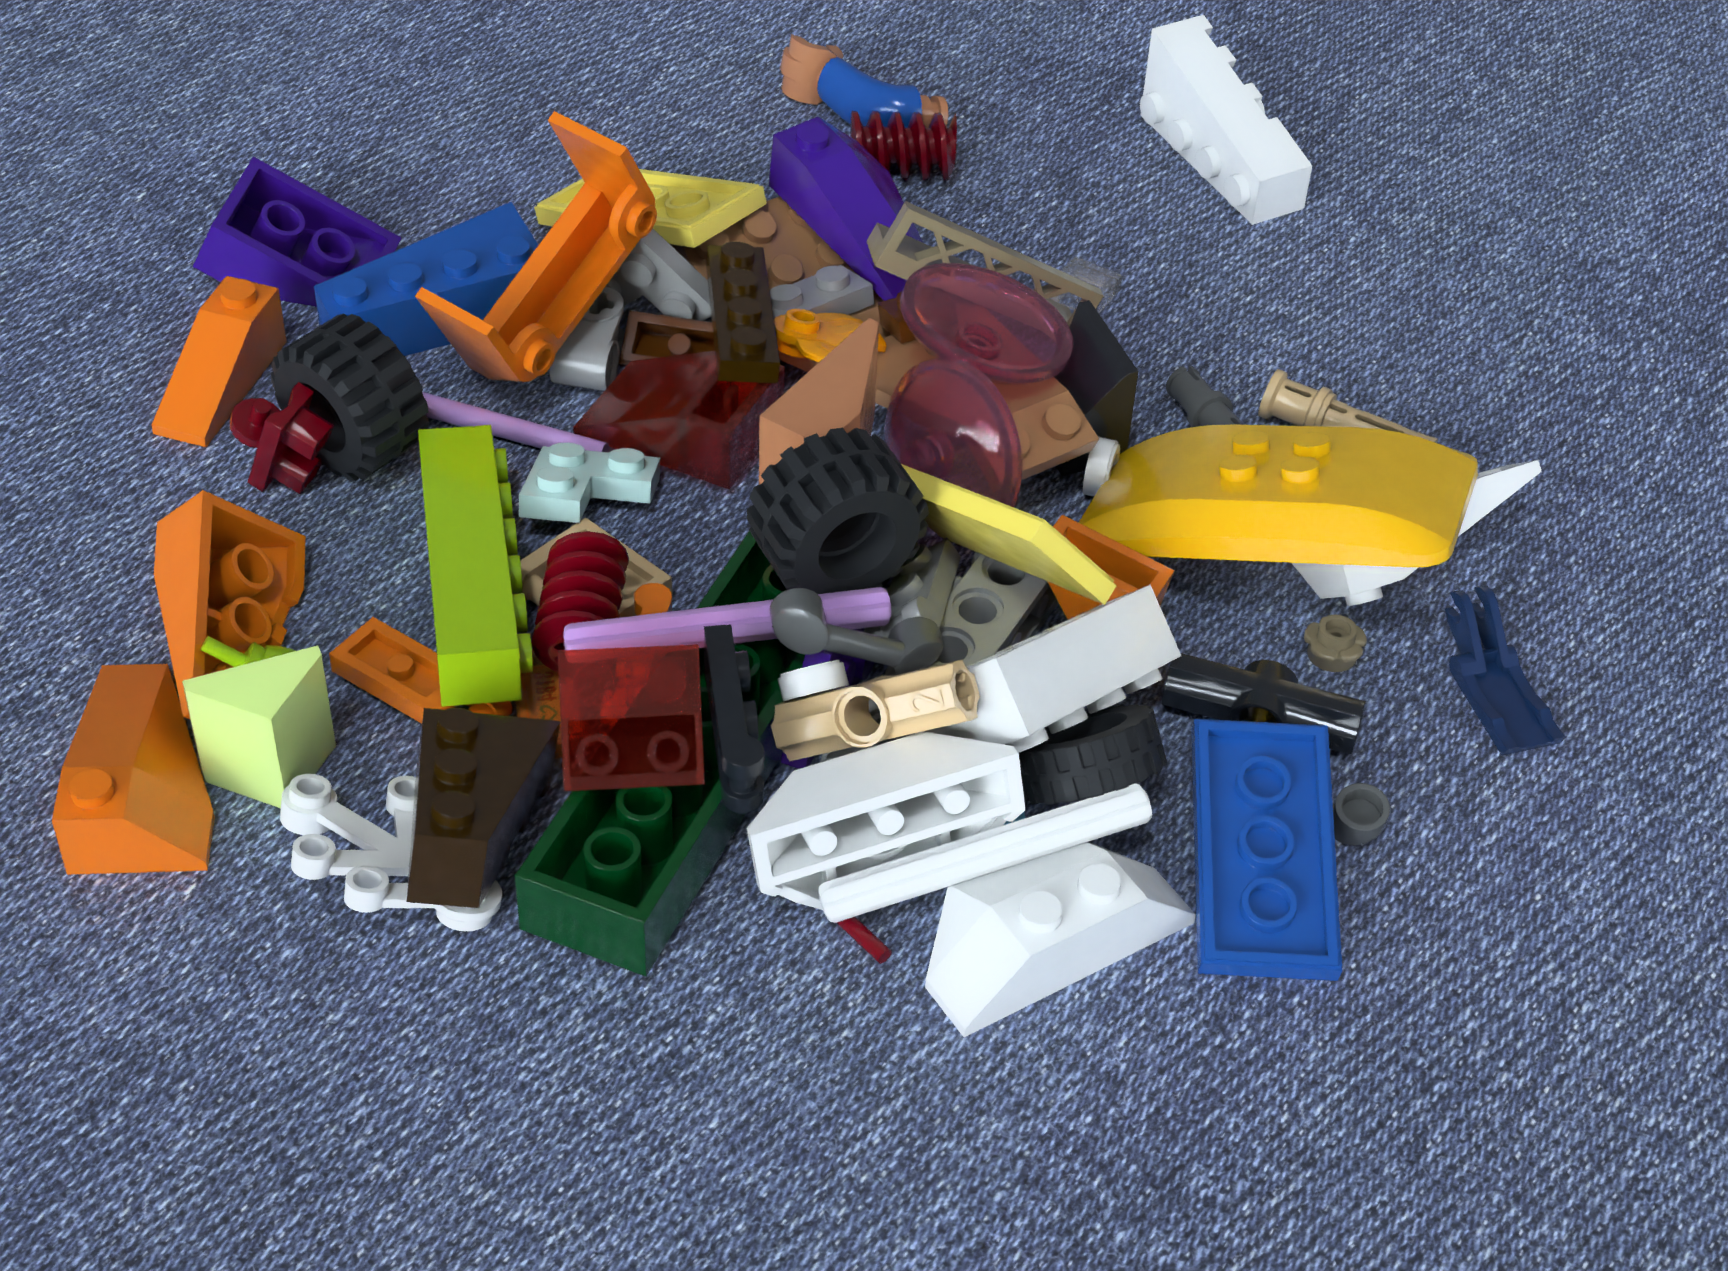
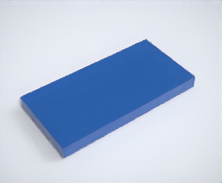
M1194 719L1191 729L1198 974L1338 981L1342 973V954L1328 726Z

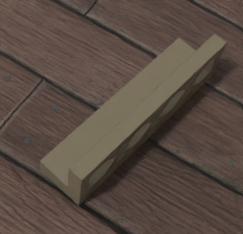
M907 201L904 202L890 228L877 222L866 241L875 267L1061 348L1076 309L1071 313L1069 307L1049 298L1069 292L1082 298L1080 302L1090 300L1096 309L1104 297L1101 289ZM915 223L933 231L937 246L932 247L907 236L906 233L911 224ZM942 236H944V237H946V238H948V239H951V240H953V241L944 243V242H943V239H942ZM973 249L983 254L986 268L981 269L952 255ZM991 258L998 260L1001 263L993 265ZM1017 271L1025 272L1031 275L1035 289H1026L1002 278V276ZM1040 280L1045 281L1049 284L1041 286Z

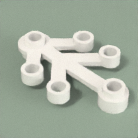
M316 774L296 776L291 780L290 785L283 790L280 821L289 831L302 835L293 842L292 871L299 877L310 880L322 879L329 875H346L344 901L351 909L359 912H375L381 908H435L440 922L458 931H475L485 927L490 923L492 916L500 909L502 889L496 880L479 908L406 902L408 883H389L388 876H408L416 777L399 776L392 779L388 784L386 809L394 816L396 837L338 803L336 792L331 788V783L323 776ZM332 830L363 850H336L334 842L320 834Z

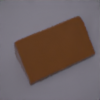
M629 311L619 365L622 367L711 379V369L716 365L712 322Z

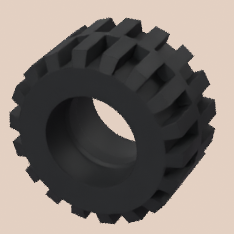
M345 314L336 315L277 352L278 355L273 358L271 381L281 411L287 407L292 389L300 382L314 391L309 410L334 425L330 438L317 457L322 459V465H325L338 476L343 475L348 480L354 481L359 478L363 480L418 444L419 429H428L429 420L426 414L429 411L427 401L423 396L422 386L413 372L412 366L388 336H385L371 322L365 323L360 316L353 314L349 316Z
M843 427L830 429L826 436L819 437L816 433L804 438V444L793 449L790 446L780 454L782 459L776 465H769L761 474L764 480L763 483L754 486L750 495L753 505L747 509V521L751 525L749 530L787 590L805 588L817 594L882 587V582L890 576L895 577L904 569L903 563L915 556L920 548L917 541L926 535L928 524L924 520L929 515L928 504L923 499L924 495L884 440L876 434L870 436L866 430L854 428L849 433H846Z

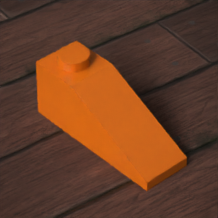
M226 276L197 313L152 422L153 434L202 447L209 445L231 416L235 405L245 398L271 364L273 358L277 356V352L287 343L279 288Z

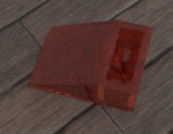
M715 351L630 361L575 424L573 433L607 442L609 447L614 449L630 448L641 451L644 456L660 457V465L730 490L759 453L760 415L784 394L785 367L780 365L778 383L718 381Z

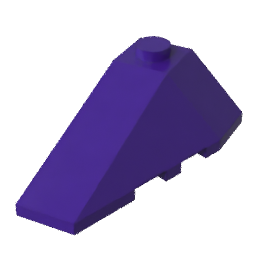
M818 116L773 134L769 186L860 277L873 285V290L884 301L896 298L897 294L903 290L923 288L875 267L866 242L877 222L890 228L904 204L889 171L855 139ZM912 223L906 235L923 242L915 224Z

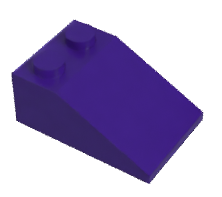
M253 156L213 221L193 267L220 282L226 276L276 287L279 288L280 301L317 307L315 285L395 252L402 237Z

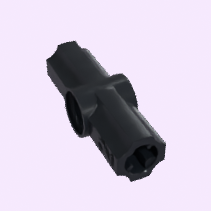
M1180 653L1181 657L1171 661L1163 690L1162 705L1218 720L1328 726L1329 749L1352 755L1366 701L1299 684L1296 675L1284 664L1272 660L1253 661L1245 669Z

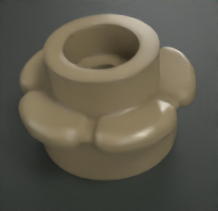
M1337 614L1322 617L1319 623H1310L1304 633V640L1308 643L1307 655L1310 661L1318 668L1329 672H1343L1352 668L1357 659L1363 655L1362 647L1367 643L1366 635L1350 618Z

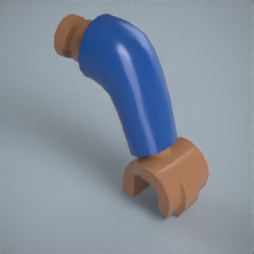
M791 34L789 47L783 50L780 71L783 74L781 90L787 97L813 105L824 102L849 125H851V111L858 112L862 126H866L872 111H878L884 127H887L893 112L900 113L904 127H908L914 112H920L926 128L929 127L934 113H941L947 126L948 104L945 97L934 95L929 99L926 95H920L917 87L914 85L891 84L880 81L843 59L844 55L838 46L826 45L825 47L812 44L802 37Z

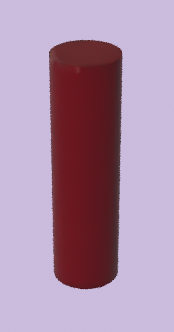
M856 917L837 922L878 963H884L891 956L892 951Z

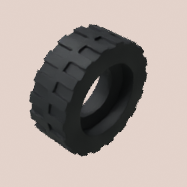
M1137 704L1113 706L1094 713L1087 711L1088 719L1051 734L1049 727L1046 726L1045 730L1049 737L1048 740L1019 752L1024 800L1026 802L1030 801L1031 804L1045 803V805L1079 801L1080 799L1093 798L1129 787L1128 785L1141 782L1152 774L1161 771L1162 766H1166L1167 759L1153 708Z

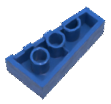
M509 202L315 285L319 326L339 314L360 316L365 323L371 322L385 336H388L396 344L403 356L450 345L451 343L416 299L415 295L420 288L423 287L483 320L538 247V243L512 202Z

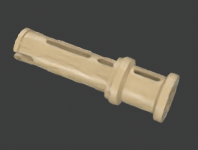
M1277 369L1271 377L1263 394L1258 416L1268 420L1274 416L1297 426L1375 428L1405 433L1435 443L1438 442V439L1415 432L1402 425L1337 400V395L1333 393L1332 389L1323 386L1318 391L1288 379V373Z

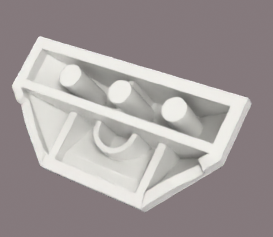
M923 731L792 771L747 827L757 886L763 894L774 897L780 895L796 903L823 910L819 899V886L823 882L1000 827L1006 821L1013 822L1025 811L1019 753L1014 746Z
M1086 842L949 886L929 963L925 988L962 1036L966 1037L1194 924L1196 914L1155 868L1091 842Z

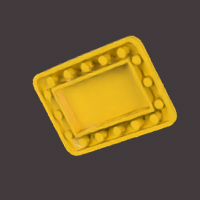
M1237 424L1190 427L1152 437L1122 452L1118 463L1111 469L1109 480L1100 486L1078 523L1147 557L1429 567L1447 561L1453 554L1477 480L1478 462L1474 456L1421 437L1375 428Z

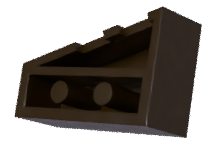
M424 708L415 779L406 902L470 908L480 907L507 861L510 846L518 832H524L530 821L531 810L539 796H545L551 785L560 721L473 713L462 708H449L446 710Z

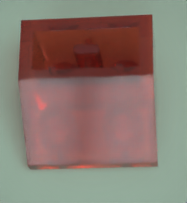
M699 644L558 650L564 791L705 784Z

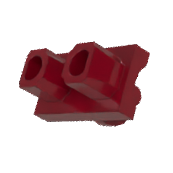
M300 382L292 389L288 405L282 411L264 398H250L242 400L235 405L231 413L230 430L233 436L242 444L257 448L247 483L262 492L273 479H276L298 494H301L319 472L322 459L317 457V455L330 438L334 425L309 410L314 391Z

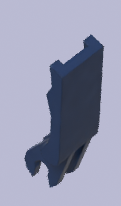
M1488 586L1474 587L1479 600L1483 603L1484 609L1478 603H1472L1469 596L1463 590L1450 592L1460 614L1453 607L1446 608V618L1461 653L1450 657V671L1500 754L1507 755L1560 744L1566 736L1554 722L1550 708L1535 693L1520 667L1515 647L1512 644L1507 645L1499 605L1494 592Z

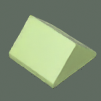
M318 645L182 681L204 781L209 784L281 808L282 792L290 785L291 780L302 774H316L336 747L322 654Z

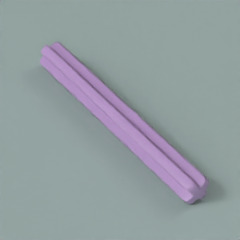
M875 587L818 594L823 603L827 624L853 630L885 626L890 621L891 603L885 588ZM773 600L569 623L564 627L563 632L565 653L568 661L578 663L703 648L704 626L731 624L734 644L778 639L774 634L769 611Z

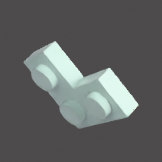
M567 442L557 443L550 447L543 446L519 493V517L580 523L590 498L650 504L660 480V457L644 456L641 451L630 448L615 449L611 452L589 451L579 444Z

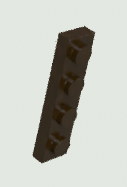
M737 241L728 242L722 246L707 245L706 271L718 381L778 383L780 359L764 248L752 247L747 243Z

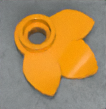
M790 309L786 314L774 318L778 350L793 357L808 358L820 362L856 330L863 321L841 313L816 314L805 309ZM879 333L878 351L885 352L887 344Z

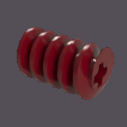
M851 111L850 137L860 143L888 171H890L892 164H897L902 179H908L913 164H917L923 180L929 179L934 165H939L943 180H949L956 160L957 118L955 114L949 128H946L942 114L934 113L929 127L926 128L920 112H914L908 127H904L900 113L893 112L887 127H884L879 112L872 111L866 126H862L858 112Z
M576 532L558 539L549 550L539 600L540 606L535 620L536 626L531 644L535 656L543 665L556 673L572 678H593L601 676L611 666L613 658L578 663L568 661L565 653L563 632L564 627L569 623L620 618L618 610L623 600L622 590L626 582L625 571L629 563V556L626 548L617 539L604 533Z

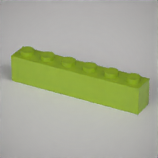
M491 425L419 429L421 476L441 707L522 700L520 673H532L533 660L530 633L517 634L519 632H528L525 593H522L520 555H517L515 518H513L510 482H508L506 448L494 449Z

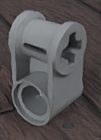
M609 287L603 289L558 350L554 362L549 369L552 383L605 392L611 391L617 376L625 335L623 329L620 328V320L624 312V300L615 289Z

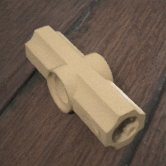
M957 660L899 675L880 676L861 684L778 703L775 705V716L771 728L776 747L786 754L789 761H794L852 747H870L887 739L974 720L977 718V704L980 694L975 675L966 668L963 660ZM869 699H872L880 710V724L872 718L869 712Z

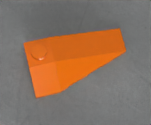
M204 490L159 520L156 530L154 579L182 715L187 719H190L182 681L233 668V666L201 651L207 636L242 653H245L253 642L264 648L266 645L280 646L287 632L283 625L289 610L298 604L304 590L306 536Z
M168 664L102 665L62 766L52 816V824L67 875L208 871L215 816L189 730L182 715L180 701Z

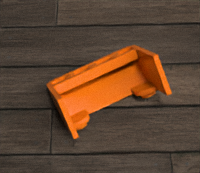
M555 111L549 117L548 122L585 184L485 318L481 320L423 287L415 295L416 299L468 367L491 380L529 382L545 374L552 366L558 350L639 240L651 232L657 219L655 197L628 148Z

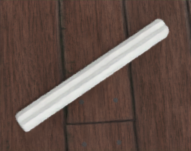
M1139 784L1128 785L1129 787L1118 791L1115 790L1101 796L1084 799L823 882L819 886V899L827 919L830 922L836 923L1148 823L1152 818L1149 797Z

